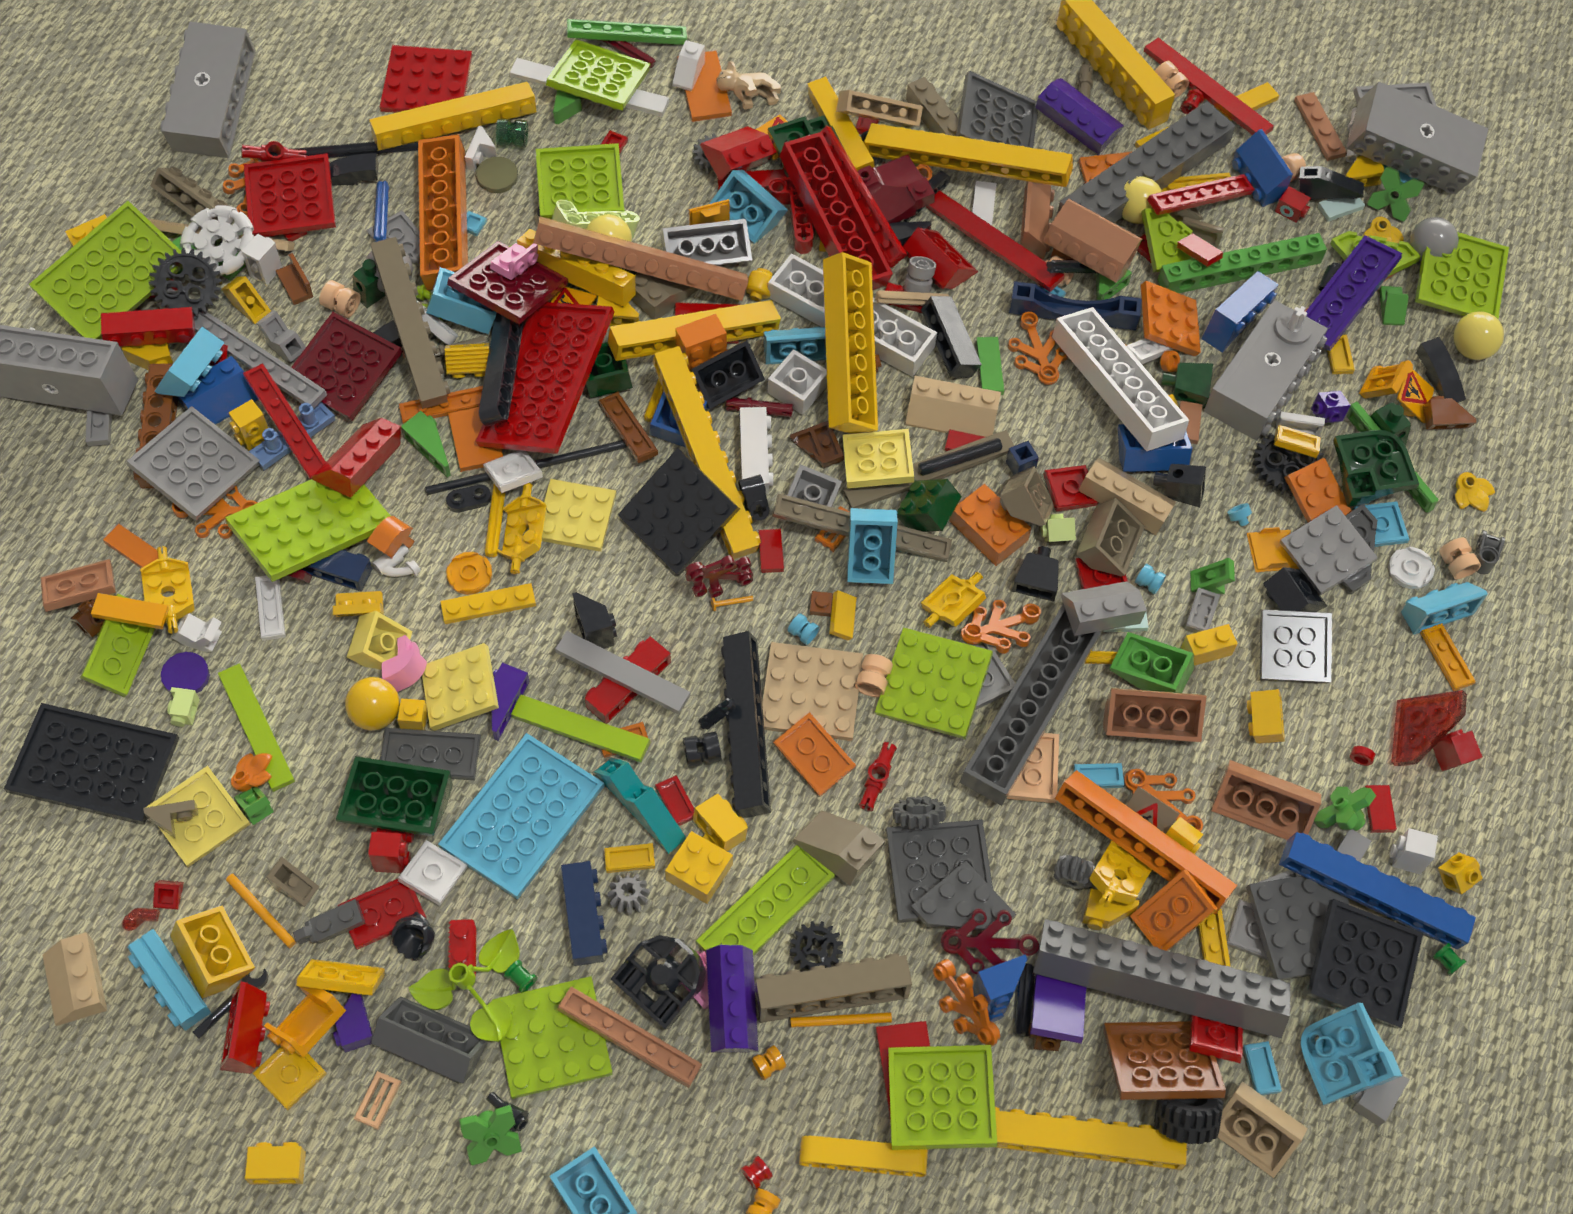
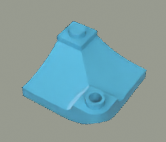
M1363 1003L1354 1004L1306 1027L1302 1033L1301 1048L1323 1105H1328L1358 1092L1380 1086L1402 1076L1392 1051H1389L1382 1041ZM1316 1035L1320 1037L1317 1039V1041H1315Z

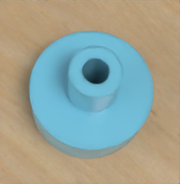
M1243 503L1231 508L1227 513L1231 521H1239L1240 526H1245L1249 523L1247 517L1252 511L1248 503Z

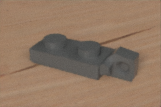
M354 899L315 916L304 923L305 927L294 931L293 935L295 941L299 944L308 941L312 944L317 942L321 944L364 925L365 920L359 902Z

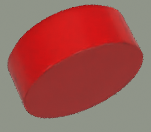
M1354 746L1350 753L1351 760L1363 766L1372 765L1376 756L1373 750L1364 746Z

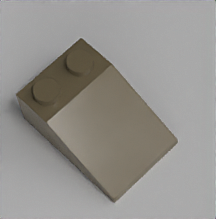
M638 272L635 274L636 295L631 300L654 320L664 316L675 307L676 302L681 303L699 289Z
M821 811L794 838L793 842L851 886L878 857L885 840L864 825Z

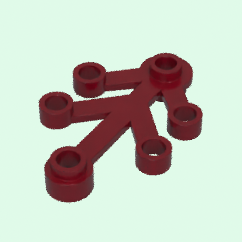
M731 555L725 556L721 560L706 566L701 562H694L685 568V578L687 581L693 582L692 591L695 597H701L707 591L711 598L722 595L724 591L718 579L736 580L741 586H746L753 581L754 574L750 568L752 564L748 557H742L734 561ZM704 578L709 579L710 587L708 588V590L705 584L702 583V580Z
M975 909L971 914V918L959 929H948L941 936L942 948L950 954L958 953L969 965L973 974H978L979 971L984 970L985 965L982 959L975 958L966 947H976L993 966L1007 960L1001 959L991 948L1020 949L1021 953L1026 956L1034 955L1039 949L1038 940L1032 934H1024L1020 938L992 937L1003 926H1008L1011 923L1012 916L1007 910H1000L996 915V919L977 937L967 935L977 925H983L986 922L987 916L982 909ZM976 914H983V919L981 921L975 920ZM1007 914L1009 918L1007 921L1002 922L999 920L1000 916ZM951 937L958 939L956 944H950L948 940ZM1025 940L1032 941L1030 947H1025L1023 943ZM976 962L982 965L978 970L972 968Z

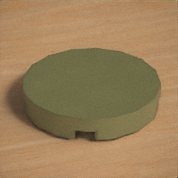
M494 156L480 163L477 168L476 177L479 186L487 189V192L503 193L512 189V186L517 183L518 170L510 159Z

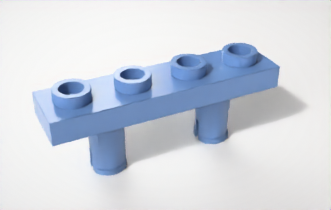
M321 402L314 409L309 403H303L299 406L301 415L298 419L310 438L336 420L334 414ZM272 428L265 429L262 433L264 441L249 451L260 460L259 466L263 470H266L291 452L279 431L276 432Z

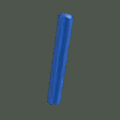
M387 181L377 182L375 242L386 239L389 196Z

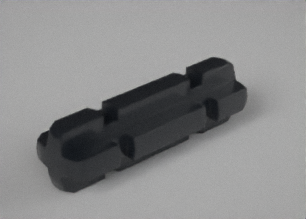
M725 698L720 704L707 712L706 715H703L698 721L700 727L708 730L714 723L716 724L727 716L728 713L732 712L736 708L734 699Z

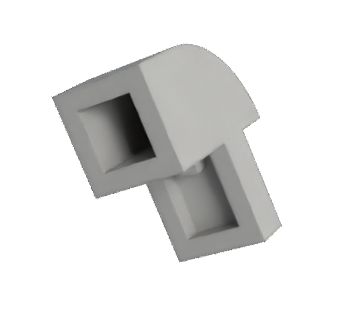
M271 311L257 322V325L266 337L264 338L266 343L284 360L293 361L306 348L297 332L287 328L277 311Z

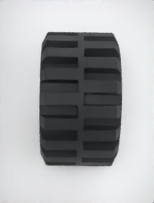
M1221 1098L1157 1099L1154 1117L1155 1127L1159 1129L1161 1134L1177 1142L1187 1144L1209 1143L1218 1137L1223 1101Z

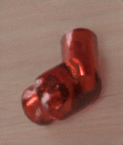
M135 908L124 917L122 927L127 931H132L144 921H158L160 910Z

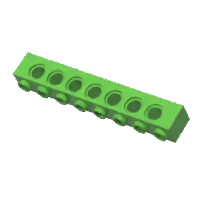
M1320 233L1224 252L1222 259L1208 267L1196 259L1162 265L1158 282L1161 287L1177 293L1198 290L1249 279L1257 271L1264 275L1321 264L1327 248Z

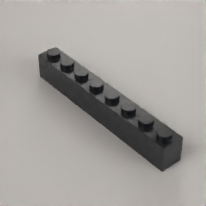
M749 631L723 637L721 654L725 661V667L722 669L724 679L726 680L724 696L725 698L734 699L736 708L726 716L730 730L727 732V738L731 745L729 762L733 775L730 776V782L734 789L732 806L743 818L771 813L758 642Z

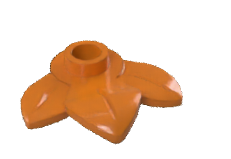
M249 753L242 757L236 766L235 774L231 778L233 788L244 792L252 787L261 786L270 780L272 776L265 770L272 759V755L261 753L253 756L252 753Z

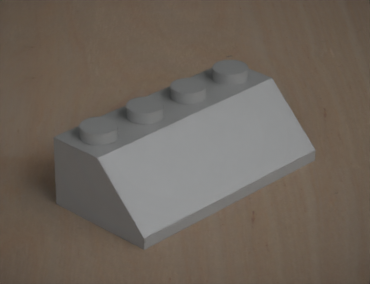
M746 219L663 228L660 234L662 249L666 252L713 265L752 261Z

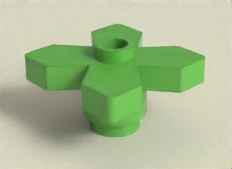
M1387 166L1380 178L1385 189L1373 192L1367 204L1377 210L1390 204L1393 217L1404 222L1411 211L1407 198L1419 196L1424 183L1415 178L1401 182L1399 171ZM1393 191L1398 192L1399 197L1395 196Z
M1338 786L1330 795L1333 804L1320 810L1314 822L1319 828H1329L1337 823L1341 829L1357 831L1366 822L1365 815L1361 809L1369 806L1376 797V794L1371 788H1360L1352 793L1348 787Z
M510 1105L497 1108L494 1112L484 1111L478 1117L472 1115L459 1120L463 1138L472 1140L467 1146L471 1165L487 1162L494 1149L506 1156L522 1151L518 1133L509 1131L515 1124Z

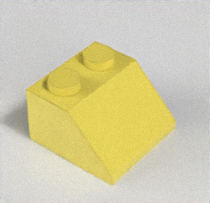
M378 611L359 616L347 658L364 667L382 670V662L398 655L397 638L406 635L410 639L412 631Z

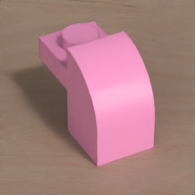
M406 635L397 638L398 655L382 662V679L392 684L397 692L413 685L422 676L427 665V661L420 655L418 645L415 642H411Z

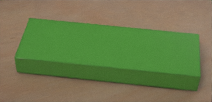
M977 337V355L982 364L979 368L981 388L1001 392V395H1004L998 337Z

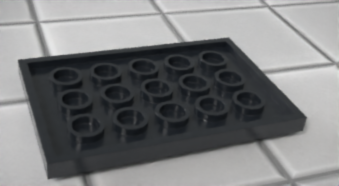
M41 703L4 790L15 795L145 825L147 817L144 814L143 808L154 802L179 741V736L174 733Z

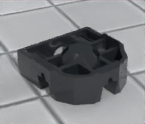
M658 935L640 942L611 977V980L664 1029L669 1030L689 1006L690 1000L703 989L706 970L701 956L689 947L683 939ZM643 948L654 957L648 966L637 958L638 952L642 951ZM683 948L689 954L680 964L674 957ZM658 960H666L664 965H657ZM646 983L653 992L660 995L656 1001L641 990ZM682 983L691 990L684 999L675 992L677 986H681ZM665 984L668 990L663 991L659 989V985Z

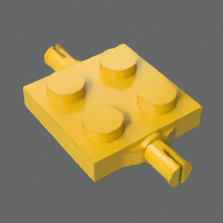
M975 572L973 576L966 580L951 574L921 602L922 608L931 613L923 621L925 626L931 628L938 620H942L957 627L986 599L985 592L975 586L983 579V576Z

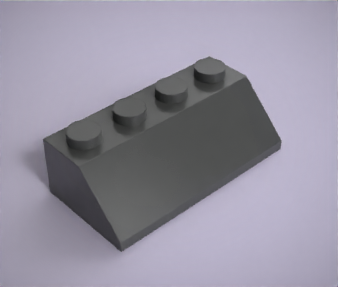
M401 996L378 1018L371 1044L380 1047L383 1051L394 1053L406 1061L419 1064L429 1071L437 1072L454 1082L462 1084L473 1073L488 1041L477 1038L470 1026Z

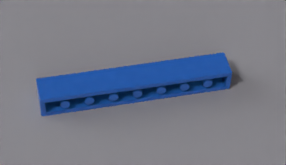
M1296 832L1287 840L1279 863L1280 866L1444 944L1450 943L1452 948L1458 950L1469 943L1476 917L1468 914L1465 909L1451 906L1442 898L1430 896L1424 893L1422 889L1409 886L1395 876H1388L1372 865H1365L1351 855L1342 854L1328 844H1321L1305 833Z

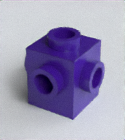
M1341 391L1319 392L1312 404L1311 410L1316 417L1325 418V423L1341 422L1344 420L1351 405Z

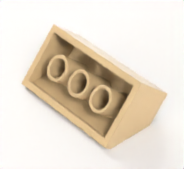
M915 376L905 425L943 433H949V429L984 437L991 436L994 431L1001 392Z
M1101 458L1094 462L1078 490L1099 503L1117 498L1145 526L1144 529L1154 535H1157L1176 504L1174 500Z

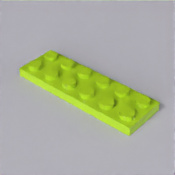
M796 845L696 940V944L704 952L718 945H743L752 949L754 956L835 878V874Z

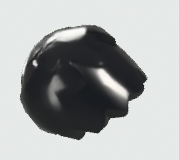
M415 912L396 922L391 934L392 944L397 946L399 954L404 953L406 959L416 961L422 959L431 949L435 940V932L428 920L420 913Z

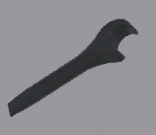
M263 969L264 972L261 977L254 979L250 977L249 973L242 978L241 982H246L258 989H262L267 984L269 976L266 969ZM233 993L192 1032L200 1039L230 1010Z

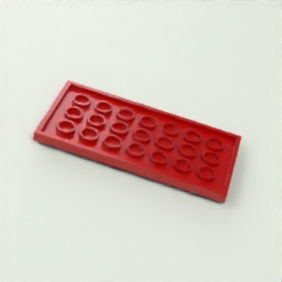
M546 302L528 317L522 331L509 417L507 420L489 427L482 425L476 439L479 447L558 454L615 313L612 306Z

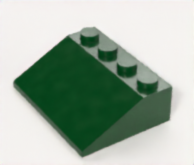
M355 756L337 813L336 822L434 836L453 786L451 771Z

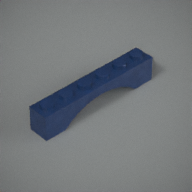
M1014 281L1009 313L1023 315L1025 312H1033L1039 318L1056 320L1059 317L1093 307L1109 327L1136 331L1141 314L1142 298L1117 296L1095 301L1073 300L1054 295L1036 284Z

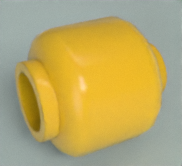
M757 268V270L750 272L746 292L752 300L760 302L762 299L770 297L768 282L773 277V274L769 270Z

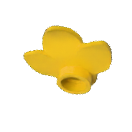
M1382 216L1374 218L1370 228L1363 234V237L1365 235L1368 237L1373 235L1387 238L1386 241L1394 243L1404 241L1401 231L1391 226L1390 221Z
M1464 472L1457 477L1455 500L1460 509H1464L1471 504L1479 511L1485 512L1489 506L1488 496L1495 494L1492 484L1484 478H1476L1470 472Z

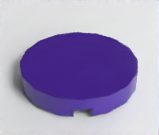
M193 652L175 654L165 662L161 670V681L169 693H171L172 687L195 690L196 693H199L208 684L210 677L209 668L204 658Z

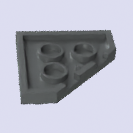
M1362 504L1347 514L1346 518L1374 552L1378 520ZM1372 564L1342 582L1351 594L1370 582Z
M967 861L962 863L911 906V910L927 927L932 928L940 926L959 929L971 918V914L975 909L984 910L987 916L986 922L983 925H977L974 928L976 930H984L996 919V915L1000 910L1009 911L1012 920L1016 917V913ZM978 913L975 915L974 919L977 921H981L984 915ZM1002 914L999 920L1005 922L1009 916Z

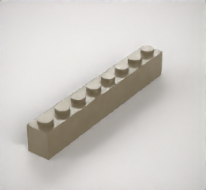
M396 237L370 243L421 407L424 409L448 402L447 394H450V389L447 381H443L441 374H444L441 361L436 362L434 356L438 353L434 341L430 342L428 337L431 334L428 321L423 322L421 316L425 313L422 303H417L415 297L418 295L415 282L411 283L409 276H412L409 263H404L403 257L406 256L403 244H398Z

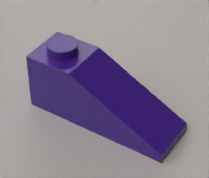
M503 662L500 668L495 669L493 672L499 708L492 710V732L494 740L499 741L520 695L524 694L530 682L528 672Z

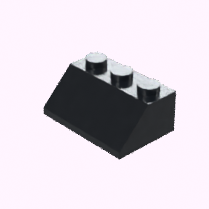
M748 340L690 369V372H693L697 384L695 386L697 391L701 392L704 400L707 401L706 409H711L765 380Z

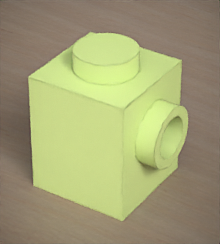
M1050 514V519L1047 520L1045 525L1040 527L1041 537H1045V542L1076 540L1074 517L1064 518L1063 514Z

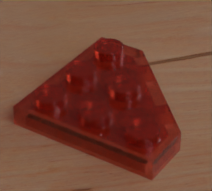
M1463 690L1397 700L1391 763L1394 766L1418 764L1466 715L1467 694Z

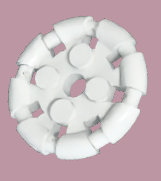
M217 205L214 209L209 210V208L198 212L190 219L192 222L188 227L185 226L180 239V247L185 248L186 253L190 252L191 246L196 247L197 250H194V254L198 255L202 251L203 259L209 256L211 259L209 265L216 263L217 268L214 271H220L221 275L232 274L245 264L242 250L255 236L252 234L254 230L253 225L243 212H237V209L231 206ZM198 227L202 228L199 234L195 233ZM222 238V244L215 247V241ZM224 261L223 265L219 266L218 262ZM197 272L198 275L205 276L203 272Z

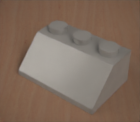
M1129 582L1061 593L1074 636L1141 624L1147 611L1140 590Z

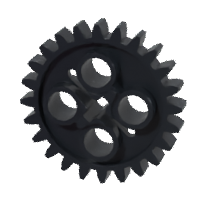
M182 248L180 254L175 249H173V256L165 253L166 260L158 258L160 266H152L156 273L149 274L150 278L154 280L149 282V286L154 288L151 290V295H158L154 299L155 303L162 302L161 309H166L167 307H192L194 315L199 317L198 311L201 310L203 313H207L206 306L214 308L212 300L219 301V297L215 293H222V289L218 287L222 285V280L216 279L221 274L220 271H214L217 268L216 263L209 265L211 261L209 256L203 259L202 251L195 255L193 248L189 253H186L185 248ZM174 267L183 269L180 274H173L171 272ZM196 272H203L205 274L202 279L193 277ZM185 280H189V283H187L186 286L182 285V283H184ZM175 287L178 289V292L175 295H170L167 293V290ZM192 292H197L201 295L196 300L189 298V294Z
M1269 433L1267 438L1263 437L1261 443H1258L1253 454L1254 460L1252 465L1256 466L1254 473H1260L1258 480H1266L1265 487L1270 484L1273 486L1272 492L1278 488L1280 489V495L1288 491L1289 496H1292L1293 493L1285 476L1322 459L1324 453L1319 452L1317 458L1295 451L1286 450L1285 448L1275 446V436Z

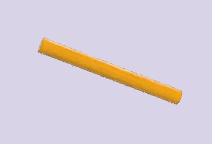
M230 874L226 881L288 948L296 944L295 939L234 874Z
M887 1012L790 1017L791 1028L892 1023V1014Z

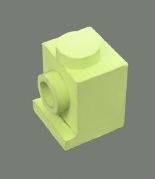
M172 687L170 692L174 698L169 701L167 709L171 717L170 723L177 727H184L185 724L193 725L200 701L196 691Z

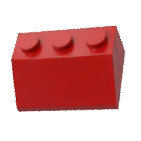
M749 126L700 144L720 181L727 179L733 170L748 171L761 166L777 153L767 134Z
M917 227L903 246L908 252L907 256L909 258L921 256L929 258L936 263L933 278L935 279V284L941 289H954L978 272L938 231Z
M240 982L232 995L220 1070L252 1074L255 1067H259L261 1063L262 1052L258 1051L259 1042H263L266 1029L262 1026L263 1017L268 1016L270 1002L266 1001V992L246 982Z

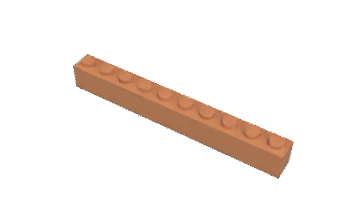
M539 217L534 244L733 299L743 300L748 284V276L745 273Z

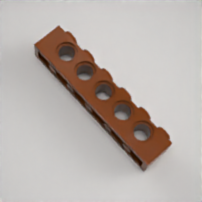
M173 363L149 364V373H145L147 389L143 391V403L145 405L144 410H141L140 413L142 429L138 430L140 447L136 448V453L176 420L177 396L155 392V389ZM133 471L134 480L138 481L140 488H154Z

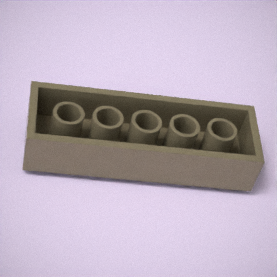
M897 953L886 955L884 959L878 960L872 957L860 960V963L840 962L835 964V967L829 968L815 966L810 968V971L804 972L790 970L785 975L780 976L765 974L760 979H756L755 987L760 1023L908 999L912 980L907 956H899Z

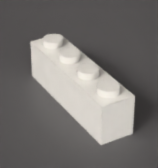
M766 407L740 408L741 477L745 479L760 474L765 484L766 494H769V486H773V473H769V467H773L772 453H768V448H772V435H767V429H771V416H767Z

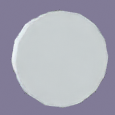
M1414 547L1396 550L1388 564L1389 574L1393 580L1400 586L1408 589H1420L1426 586L1433 578L1435 571L1430 556L1421 549Z

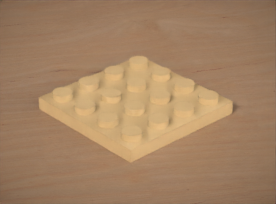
M771 642L762 702L764 729L785 733L810 712L833 739L853 741L859 688L856 689L855 684L862 669L863 653Z

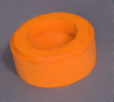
M1166 350L1161 356V368L1165 372H1175L1178 363H1180V356L1176 351Z

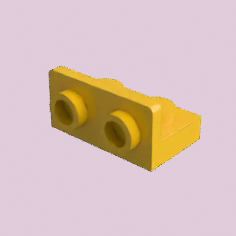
M381 591L338 593L335 595L336 605L333 606V615L336 617L361 616L373 611L384 614L383 593Z

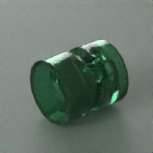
M510 119L497 120V146H509L513 143L515 147H527V120H515L513 123Z

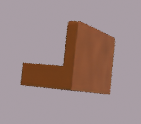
M291 253L289 254L291 264L275 271L293 305L313 298V293L307 277L294 254Z

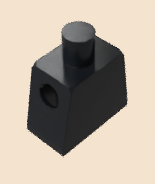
M1171 464L1168 474L1155 472L1153 485L1165 487V496L1174 501L1200 508L1205 491L1206 467Z
M1040 546L1038 547L1037 554H1026L1015 578L1012 592L1052 602L1055 601L1058 590L1059 561L1050 558V548Z

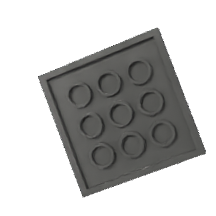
M968 71L965 75L956 136L1033 148L1038 110L1035 108L1037 101L972 71Z
M983 819L944 822L938 826L933 825L932 828L909 829L907 826L886 828L898 923L921 921L911 910V906L965 861L993 889Z
M1304 876L1249 884L1246 889L1273 979L1284 981L1311 976L1329 900L1336 899L1349 904L1348 898Z

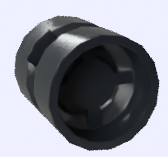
M716 731L702 734L701 738H698L696 735L683 738L688 768L701 766L703 761H706L708 764L722 761ZM702 747L703 753H698L697 748Z

